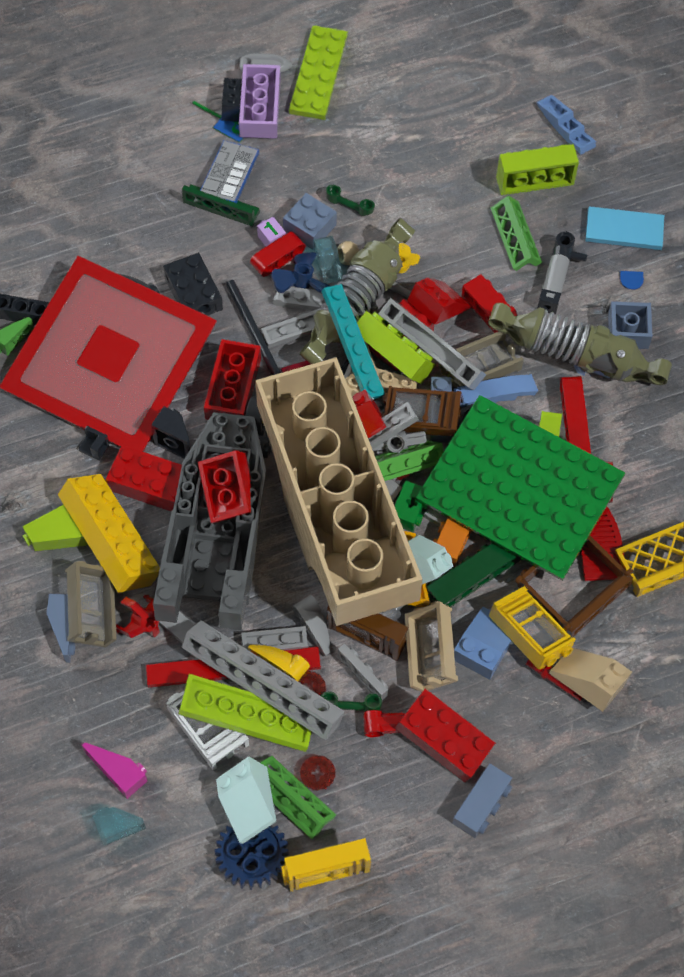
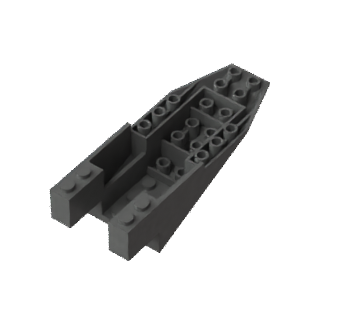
M213 412L183 460L153 602L156 621L177 623L182 597L220 601V628L242 631L246 605H249L266 476L254 417ZM235 450L246 453L250 470L251 512L211 523L198 462Z

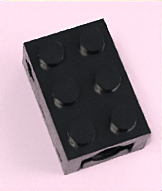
M199 252L163 265L164 278L177 302L207 316L215 313V311L223 310L222 296Z

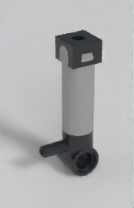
M568 231L560 232L556 236L537 307L547 309L548 313L553 312L554 315H556L570 259L584 262L587 259V254L573 251L575 237Z

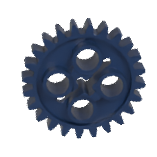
M270 825L256 835L257 839L248 840L243 844L239 842L234 829L226 826L227 834L220 832L221 840L216 841L218 849H215V856H218L215 859L216 865H220V873L225 872L224 879L227 880L232 877L233 886L239 881L241 889L244 888L245 884H249L250 890L253 889L254 884H257L262 889V882L264 881L271 885V877L278 880L277 872H282L281 866L285 865L284 858L289 856V850L285 849L288 847V841L283 840L284 832L277 834L279 826L271 828ZM233 850L241 851V853L236 856L230 854V852ZM265 850H271L274 853L267 856L264 855L262 852ZM249 865H255L257 869L254 871H248L246 867Z

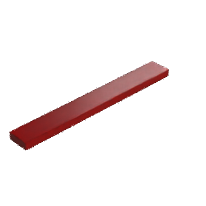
M318 647L284 650L293 655L297 654L303 657L310 665L307 671L321 670ZM200 659L146 665L148 688L186 684L189 674L212 681L230 679Z

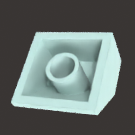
M417 535L408 541L423 579L422 584L437 579L454 567L452 558L444 546L421 535Z

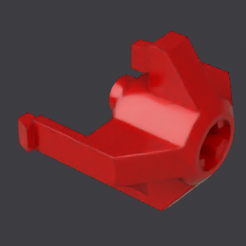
M144 595L143 598L149 603L144 608L135 600L125 597L120 603L132 610L131 622L125 628L116 625V632H120L130 638L144 632H149L155 638L160 631L158 627L159 621L155 620L154 599L150 598L149 595Z

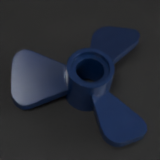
M309 252L296 255L293 261L295 264L294 271L274 269L271 277L276 291L284 293L292 286L304 289L312 286L322 293L321 291L324 288L330 287V285L312 278L314 272L312 264L316 258V253Z

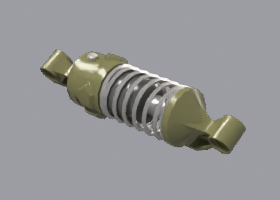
M399 218L391 226L385 241H368L364 248L354 255L347 270L348 275H343V282H338L337 284H342L351 309L357 318L356 322L360 319L359 315H363L366 311H371V307H374L376 300H379L381 295L387 289H390L397 280V273L403 266L399 255V244L401 242L406 243L415 233V229L402 218ZM323 303L322 308L318 309L313 316L315 326L311 333V339L299 353L310 364L321 362L326 356L325 346L331 342L341 343L328 308H325L327 306L326 303Z

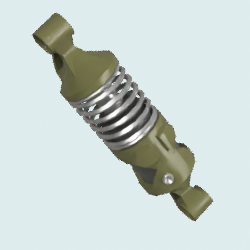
M496 303L493 306L488 324L493 329L508 334L516 344L525 346L526 349L536 352L541 346L540 351L542 354L548 349L547 354L549 357L555 352L556 359L562 355L563 361L569 358L570 364L574 363V365L581 367L587 373L601 371L605 376L619 381L631 382L642 380L654 385H665L668 381L672 367L670 361L659 358L655 361L647 362L640 352L636 340L622 335L615 336L605 326L587 324L584 327L582 326V321L579 322L578 326H575V319L571 321L570 325L566 326L568 317H565L562 327L559 329L560 314L557 316L554 326H551L554 316L553 312L550 313L545 324L548 314L547 309L539 307L530 313L514 316L510 307L506 304Z

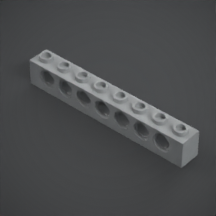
M202 620L187 631L182 645L184 650L321 738L327 740L339 727L345 711Z

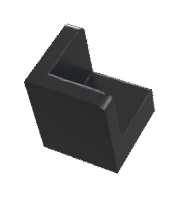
M86 426L84 429L86 437L78 449L81 453L100 461L110 445L108 435Z

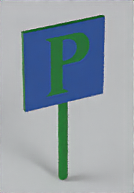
M196 101L192 102V104L220 119L213 129L239 143L244 137H240L239 122L221 121V115Z

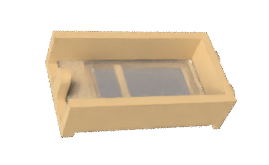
M433 602L430 606L415 608L412 612L405 614V626L409 627L406 633L410 687L421 692L425 688L432 690L458 681L455 671L451 624L452 608L444 605L442 602Z

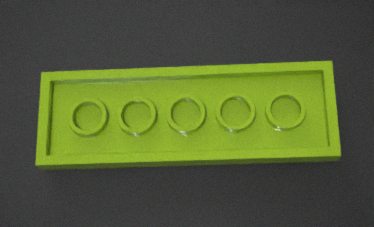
M312 26L290 104L289 114L321 120L326 119L348 31Z
M189 674L179 715L300 751H307L311 730L249 691Z

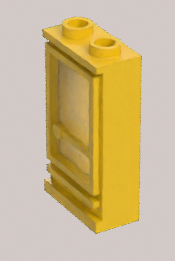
M524 586L493 603L489 617L540 670L545 666H552L561 657L569 656L573 651L572 647L576 639L574 637L571 638L556 620L527 592L528 589Z
M366 839L284 858L285 866H281L284 886L289 885L290 892L294 891V887L298 890L350 877L354 872L358 875L359 871L364 870V873L370 872L371 858Z

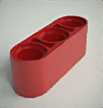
M288 232L254 254L250 259V264L262 277H266L274 269L281 268L292 261L296 255L302 254L306 245L294 232Z

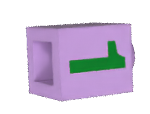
M274 217L264 220L257 225L258 238L265 247L286 234Z

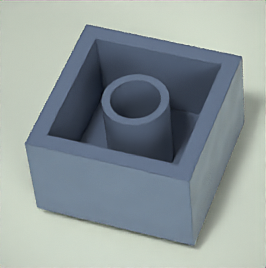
M307 193L283 217L284 231L286 233L294 232L312 250L337 225V212Z
M611 301L608 312V329H610V333L615 336L622 335L636 340L639 349H649L652 340L651 303Z

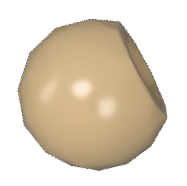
M344 241L336 249V256L343 265H350L351 259L360 250L357 244L352 241Z

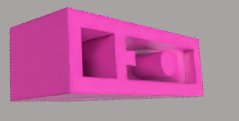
M86 742L82 744L85 754L127 799L147 782L145 775L147 771L141 763L135 764L130 758Z

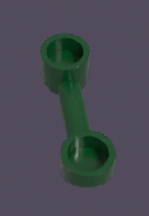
M329 185L326 188V198L329 202L333 204L339 203L358 211L361 216H367L374 212L375 203L372 200L364 199L358 204L342 197L339 186Z
M331 691L321 695V697L342 710L366 712L380 710L382 706V699L377 694L367 695L364 702L338 701V696Z

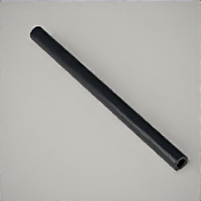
M229 280L226 286L255 344L261 346V356L271 376L280 374L281 372L234 280Z

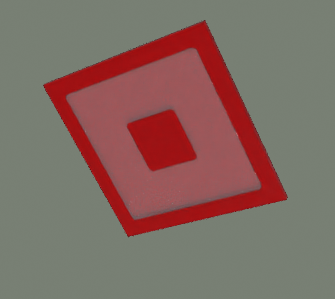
M78 255L0 384V389L82 429L89 426L108 435L109 442L119 447L125 445L144 452L153 436L151 427L153 421L163 406L169 408L216 325L217 320Z

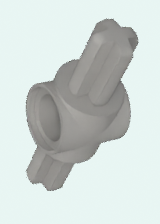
M401 431L372 450L387 449V452L398 453L408 449L409 445L426 443V433L421 431L406 434L405 431ZM398 437L402 440V443L395 446L390 441L392 438Z

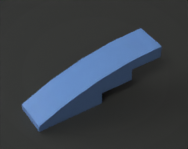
M550 95L537 102V106L551 125L569 145L574 144L575 150L578 153L583 154L596 147V141L585 133L584 125L574 118L573 111L561 101Z
M532 374L485 380L481 381L475 390L465 385L455 388L454 392L462 391L464 402L460 403V407L474 404L479 395L496 403L497 401H513L518 396L535 395L538 389Z

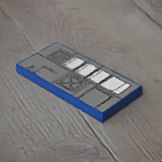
M224 140L200 191L237 203L259 155V149Z

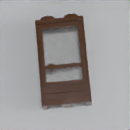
M389 386L388 393L384 394V405L386 407L385 412L381 413L382 417L409 402L419 420L402 431H405V433L425 431L428 435L454 437L458 430V420L461 419L460 403L464 402L462 391L450 392Z
M328 605L327 612L329 613L327 620L329 629L333 627V630L382 653L384 651L385 655L388 656L390 654L393 656V660L398 661L407 644L405 634L409 627L379 613L336 626Z

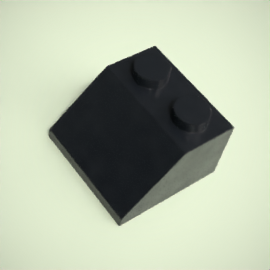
M163 406L151 425L154 444L185 459L190 451V442L182 414L174 408L169 409Z

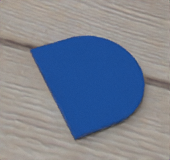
M620 271V281L627 289H638L644 281L643 272Z

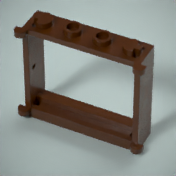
M591 536L588 537L584 545L617 578L568 622L528 584L542 569L533 565L529 570L527 568L524 569L515 580L519 588L525 586L528 589L527 592L556 620L571 638L629 588L633 581L631 574L634 571L631 568L626 571Z

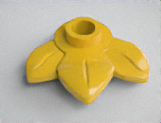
M399 244V255L403 266L398 273H405L410 266L419 263L420 255L411 253V249L407 244Z

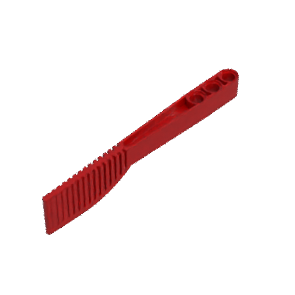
M560 377L566 441L591 454L582 377ZM606 507L590 536L621 565L615 554L616 549L623 547L621 534L612 513ZM585 545L582 547L581 559L584 581L615 580L617 578Z

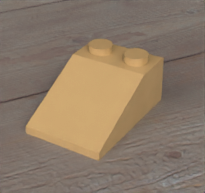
M573 648L569 656L562 657L549 672V674L602 712L621 691L632 671L615 659Z

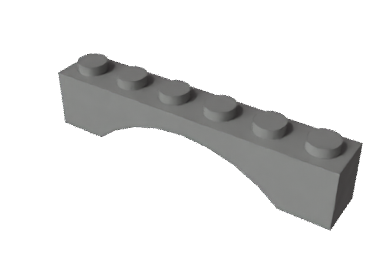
M390 298L378 313L437 360L468 388L475 390L487 375L395 300Z

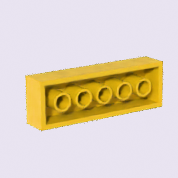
M96 474L67 479L58 496L117 592L120 593L151 586L159 575L160 567L103 476Z

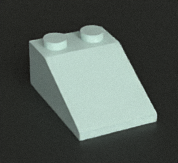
M247 757L216 779L218 797L240 843H245L276 822L266 766L251 757Z

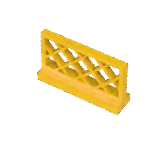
M684 522L615 550L617 558L626 571L630 568L629 566H632V570L635 567L646 571L645 577L638 580L633 573L631 574L633 577V592L636 597L684 578V551L673 548L675 540L684 542V537L677 535L678 531L684 528ZM663 536L673 538L671 547L659 543L660 538ZM647 543L655 546L653 553L641 551L642 545ZM657 547L669 551L667 559L655 555ZM626 551L635 553L634 562L625 559L622 553ZM671 552L683 556L682 561L679 563L670 561ZM638 555L650 558L648 567L636 563ZM653 560L665 564L664 568L660 571L650 567Z

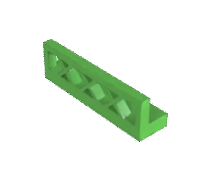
M510 196L505 197L492 206L491 211L512 267L517 271L528 263L538 266L542 261L520 203ZM505 206L506 210L502 217L499 215L498 210ZM507 221H510L512 224L509 232L504 229ZM513 236L517 237L515 247L510 245ZM518 252H522L524 259L517 263Z
M427 440L426 443L408 446V449H404L401 452L395 453L391 451L375 456L384 481L435 466L444 451L441 442Z
M273 756L268 757L260 763L266 766L268 770L273 804L313 840L318 836L324 825L335 818L336 814ZM268 765H271L276 771H272ZM284 781H288L293 786L287 785ZM301 796L306 797L309 801H305ZM317 811H321L326 817L323 818Z

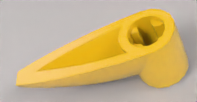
M251 644L248 646L250 652L296 681H299L310 667L309 663L297 654L293 655L279 648L266 645Z

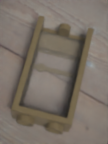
M500 331L456 349L487 374L482 381L500 378L512 372L522 370L523 358L516 359L515 346L513 344L508 345L505 341L506 333ZM439 364L441 373L451 377L452 390L465 386L444 366Z
M76 561L65 570V573H67L69 622L67 641L107 647L116 641L114 585L101 565H90L84 561Z

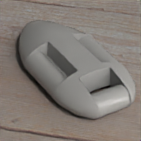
M253 53L240 58L239 69L243 72V64L247 63L280 65V73H283L292 67V63L280 55Z

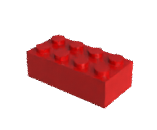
M221 339L204 404L205 420H209L213 412L246 416L261 361V346Z
M122 445L106 477V483L112 492L172 512L182 465Z
M426 688L395 727L396 730L464 783L473 776L496 744Z

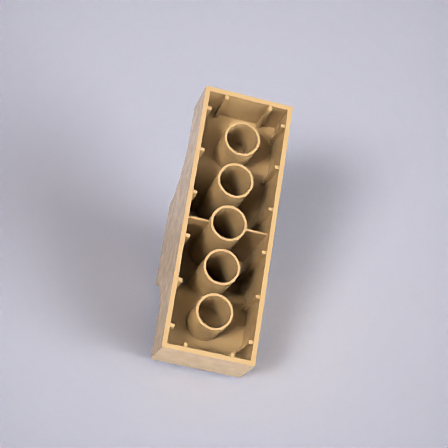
M337 357L256 380L257 406L275 456L283 490V499L308 569H314L321 582L336 626L420 601L422 576Z

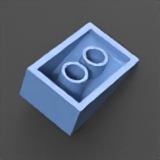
M482 607L455 647L454 659L461 665L490 680L512 641L489 617L491 610Z

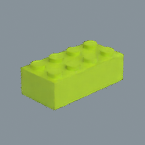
M574 144L499 154L496 179L500 194L508 195L574 185L579 164Z
M366 311L357 322L364 341L411 380L422 384L436 366L432 362L433 357L420 348L417 350L418 345L403 336L402 332L388 324L389 322L374 311L372 314Z

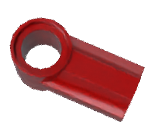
M379 710L364 712V735L366 737H380L387 733H400L395 727L405 713H383Z

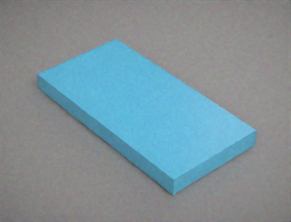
M598 207L588 208L586 242L662 250L664 215Z

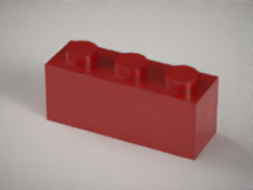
M482 274L463 285L461 296L472 306V309L494 333L499 331L493 329L488 324L494 304H506L510 307L514 316L518 315L516 309L505 301L504 296L493 288L491 281L485 279Z

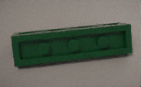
M192 184L189 187L183 186V203L251 227H253L260 213V208L241 201L235 203L200 191V187Z

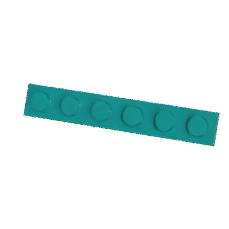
M342 284L324 288L321 292L360 391L366 389L372 399L384 396L385 392Z

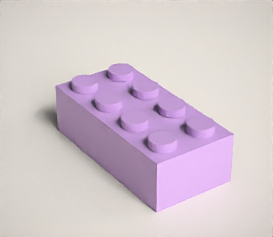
M243 64L239 119L240 137L277 138L281 81L280 65Z

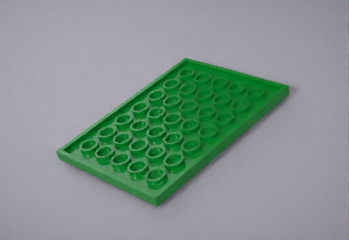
M479 395L421 488L416 500L563 581L626 472Z

